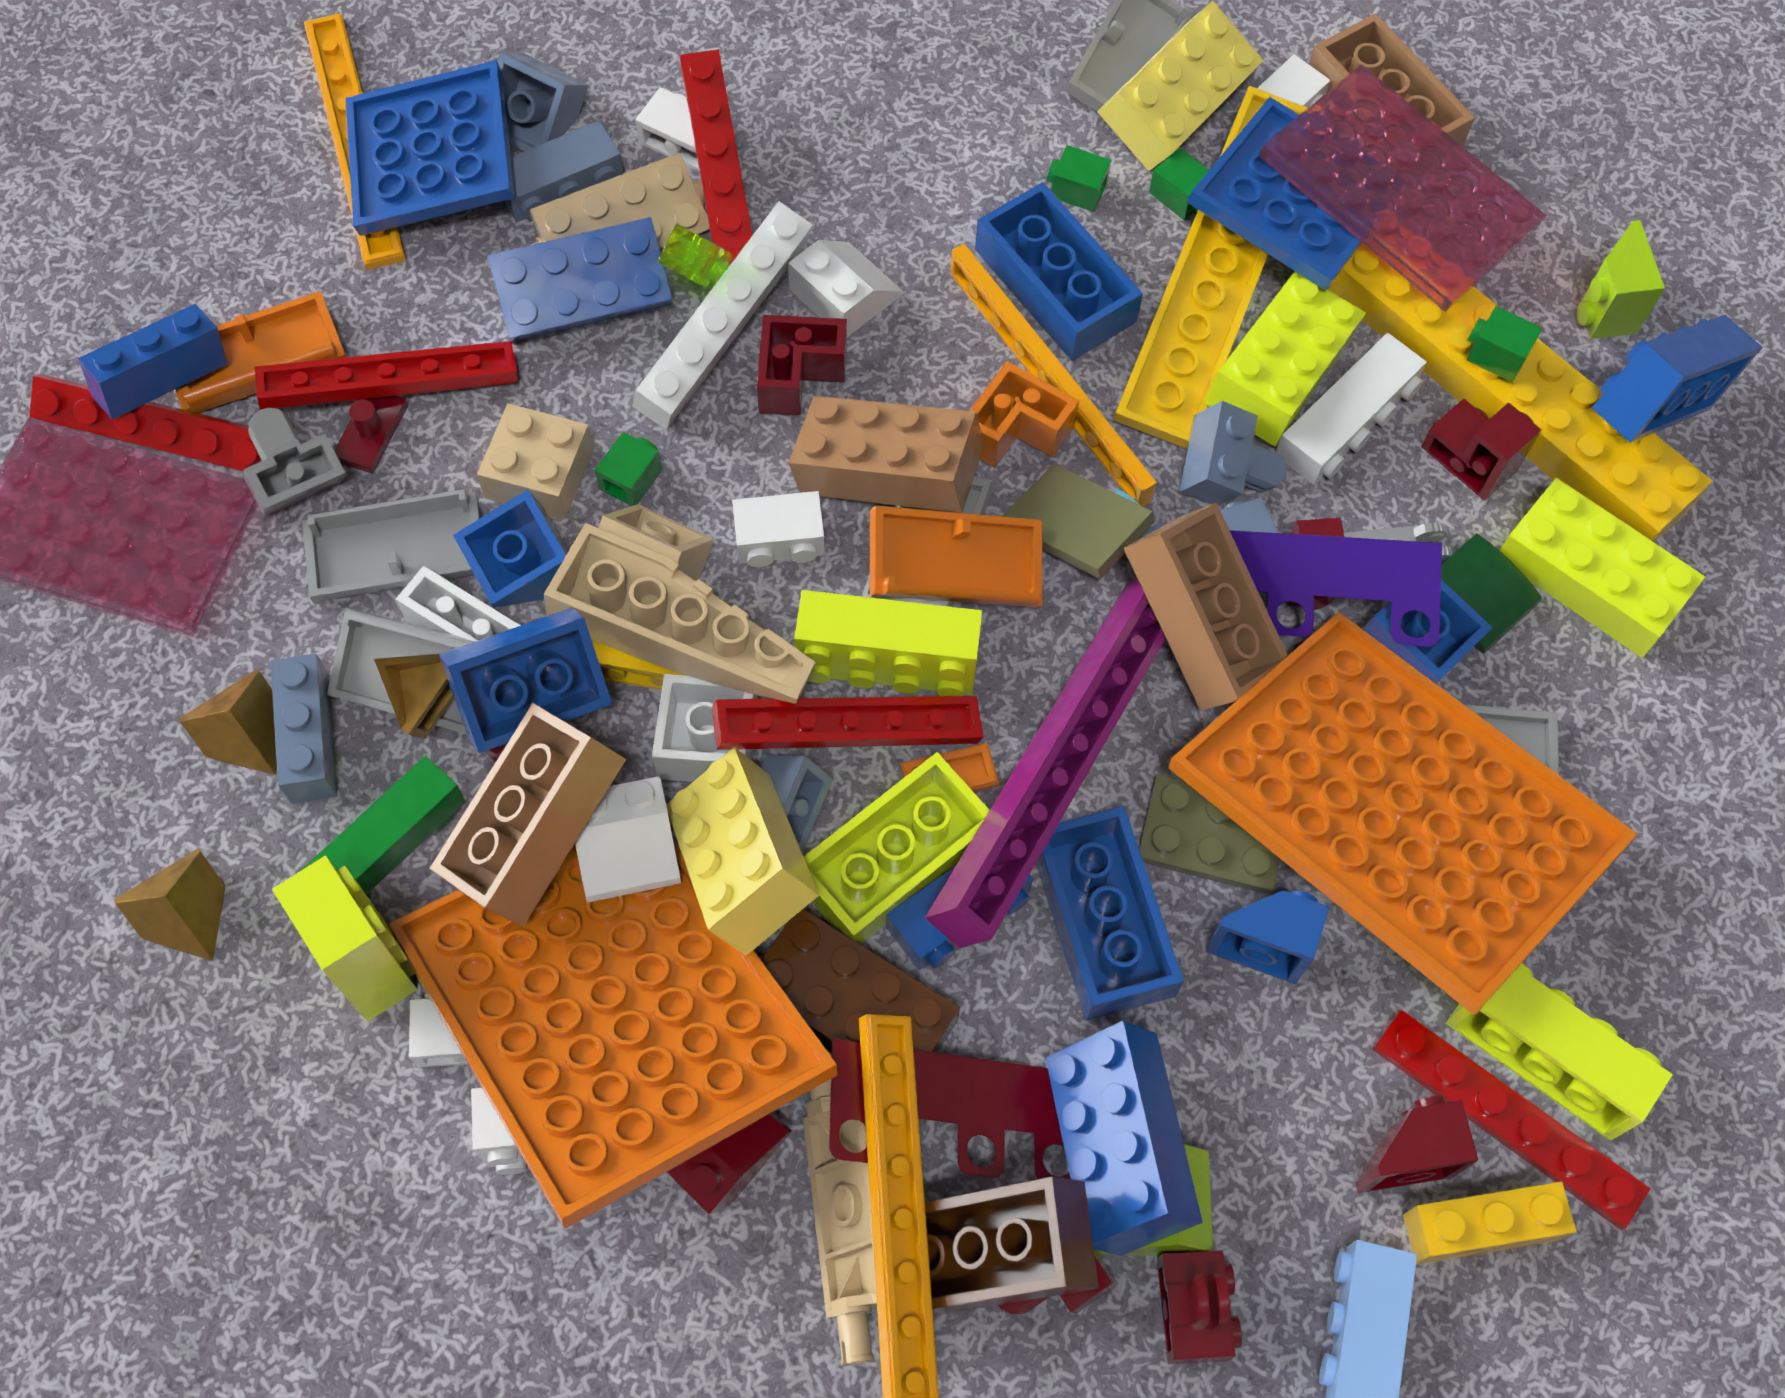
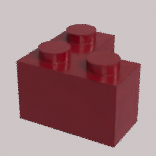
M763 315L757 375V397L760 414L801 416L803 380L845 382L847 319Z
M1463 398L1430 427L1421 448L1485 501L1518 471L1542 429L1534 424L1527 414L1520 412L1509 402L1489 419L1484 411L1474 407Z

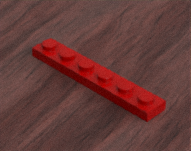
M719 49L681 54L679 58L719 280L750 240L752 231Z
M512 341L254 367L257 401L260 410L518 383Z
M44 374L33 376L30 418L244 471L245 468L261 462V458L250 439L248 425L152 401L112 420L92 397L88 385Z
M977 696L799 698L796 704L777 699H717L712 705L717 750H731L733 747L740 750L978 744L984 738Z
M1402 1009L1397 1013L1372 1050L1436 1096H1444L1445 1103L1462 1100L1467 1119L1555 1183L1562 1182L1567 1192L1618 1229L1623 1230L1627 1228L1651 1190L1647 1185Z

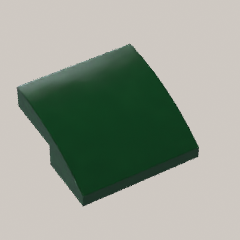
M1478 533L1442 564L1441 579L1493 627L1474 646L1483 654L1541 602L1542 596L1527 577L1502 552Z

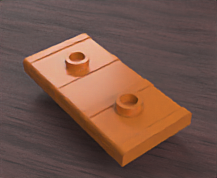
M321 291L247 316L240 314L234 316L235 320L217 325L227 365L175 389L181 409L199 413L256 393L255 366L346 357Z
M874 506L870 511L869 594L872 597L887 596L927 601L943 600L983 605L999 604L1039 608L1043 606L1042 520Z

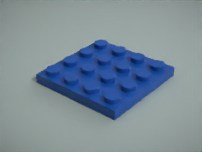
M497 60L345 98L353 227L360 236L515 198L503 77Z
M1269 97L1192 190L1187 203L1319 287L1327 290L1399 194L1406 181L1272 97Z

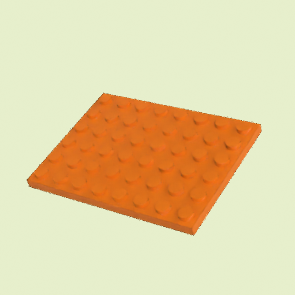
M1339 611L1175 754L1168 767L1474 1016L1638 835Z
M674 840L681 879L680 884L587 902L576 846L574 844L524 927L484 908L459 889L389 923L393 937L408 958L407 961L564 1229L837 1076V1064L753 950L748 955H744L708 930L682 852Z

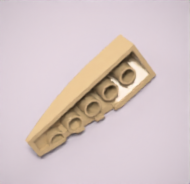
M587 523L584 524L543 594L547 616L573 608L585 618L591 639L655 665L720 686L796 704L815 668V661L770 629L764 630L748 619L749 614L735 604L731 607L713 594V589L700 579L697 581L693 580L679 570V564L669 557Z

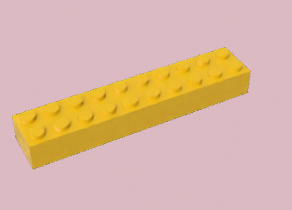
M1389 219L1361 243L1327 289L1366 312L1362 321L1381 337L1388 332L1424 359L1427 363L1423 372L1459 402L1463 398L1466 399L1474 407L1484 411L1489 419L1508 402L1520 412L1527 414L1542 431L1526 458L1552 480L1558 478L1654 543L1697 503L1713 482L1655 433L1631 443L1592 409L1602 396L1599 392L1600 389L1538 338L1513 383L1467 361L1474 344L1467 341L1471 331L1479 318L1487 321L1497 305L1392 219Z

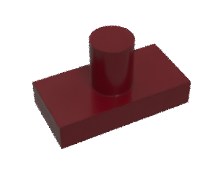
M398 396L361 399L352 403L349 408L351 419L334 450L340 463L373 474L408 408L406 399Z

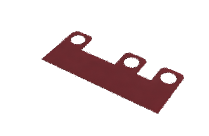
M833 1038L832 1059L837 1064V1076L831 1079L829 1150L832 1156L838 1160L868 1163L867 1147L861 1152H850L843 1147L839 1139L840 1128L848 1120H858L866 1126L860 1042ZM913 1050L918 1119L958 1124V1166L963 1173L991 1178L1001 1176L1005 1169L1004 1130L1034 1133V1171L1037 1179L1058 1177L1050 1174L1043 1162L1044 1152L1049 1146L1060 1145L1064 1147L1048 1068ZM982 1135L987 1137L995 1147V1159L988 1167H978L968 1158L967 1144L974 1136ZM1068 1172L1066 1175H1064V1176L1058 1177V1178L1071 1179L1069 1172Z

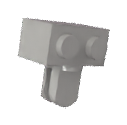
M266 408L253 415L249 422V436L261 458V462L244 469V480L264 517L344 481L345 471L326 434L302 444L289 418L281 410Z

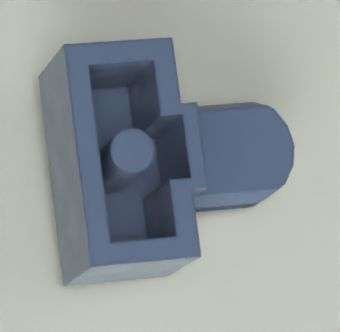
M1221 401L1194 415L1179 492L1208 504L1216 502L1219 505L1242 495L1244 486L1258 492H1264L1278 486L1285 478L1286 464L1281 455L1253 443L1257 415Z

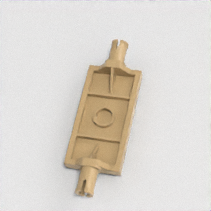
M679 152L530 209V215L539 237L535 238L536 242L530 245L648 217L652 219L659 250L710 231L708 218L704 210L705 201L701 179L695 181L690 177L682 155Z
M830 1079L810 1090L811 1102L806 1104L808 1116L803 1118L826 1318L837 1319L842 1358L841 1366H851L874 1361L867 1314L872 1313V1308L877 1307L868 1163L838 1160L832 1156L829 1150ZM848 1120L842 1124L839 1131V1139L843 1147L854 1153L861 1152L867 1147L866 1126L862 1122Z

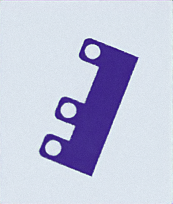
M1229 530L1259 592H1268V614L1278 635L1305 637L1313 632L1315 595L1392 601L1391 636L1396 643L1430 647L1438 642L1440 630L1442 543ZM1293 601L1302 606L1305 612V620L1302 625L1297 628H1287L1279 622L1277 609L1282 603ZM1417 610L1427 615L1430 620V630L1425 636L1412 638L1403 632L1400 622L1402 616L1408 611Z

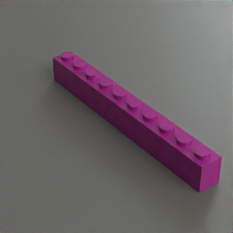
M1138 578L1128 582L925 916L926 920L958 948L992 940L1166 639Z

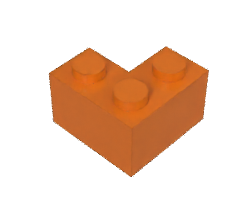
M1006 361L970 409V411L977 413L984 441L980 460L995 468L1017 438L1053 458L1075 428L1079 400Z

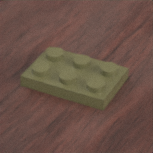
M1156 774L1139 846L1143 862L1272 895L1280 858L1185 781Z

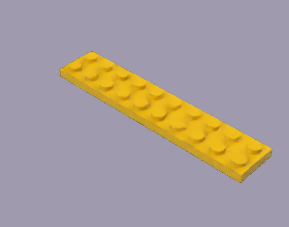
M1249 86L1221 155L1269 97H1272L1316 126H1319L1323 113ZM1198 210L1113 417V421L1187 450L1194 415L1209 407L1204 404V401L1218 371L1227 361L1268 256L1266 252Z

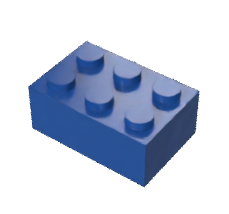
M573 608L439 654L466 733L478 753L508 743L532 703L564 722L612 704L585 618Z

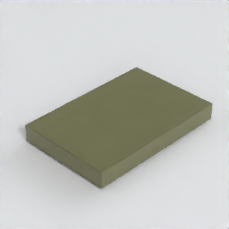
M1055 464L1002 516L1042 520V550L1099 579L1125 554L1124 548L1136 542L1155 522L1153 511Z

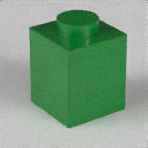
M1066 145L1061 159H1053L1047 175V182L1052 183L1051 191L1060 201L1095 212L1108 183L1112 160Z
M1179 148L1153 170L1149 193L1185 220L1193 212H1198V209L1187 203L1192 190L1209 169L1182 148Z
M1495 306L1488 320L1479 318L1471 331L1467 341L1474 344L1467 361L1513 383L1543 328Z
M622 432L595 469L599 490L630 506L637 505L662 471L659 450L652 442L643 437L636 439Z

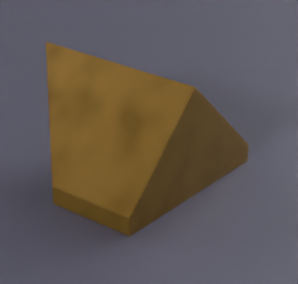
M439 654L374 659L401 730L408 735L426 739L454 699Z
M258 669L178 719L205 757L276 775L277 760L272 688Z
M199 848L114 899L117 907L142 939L213 961L225 885Z

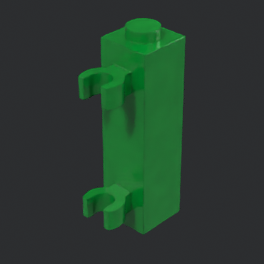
M425 755L301 870L326 855L336 870L345 865L370 899L371 897L368 893L435 830L440 833L453 821L451 815L466 801L458 785Z

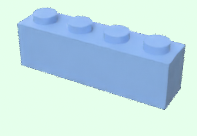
M1356 1240L1347 1246L1346 1252H1339L1335 1264L1334 1280L1342 1283L1339 1303L1334 1301L1331 1303L1327 1318V1332L1334 1334L1332 1354H1324L1319 1374L1320 1384L1327 1386L1325 1398H1399L1417 1254L1361 1240Z

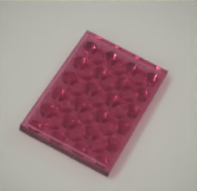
M1362 64L1263 144L1258 155L1445 312L1540 226L1547 216Z
M28 417L0 467V580L193 637L258 505L243 478Z

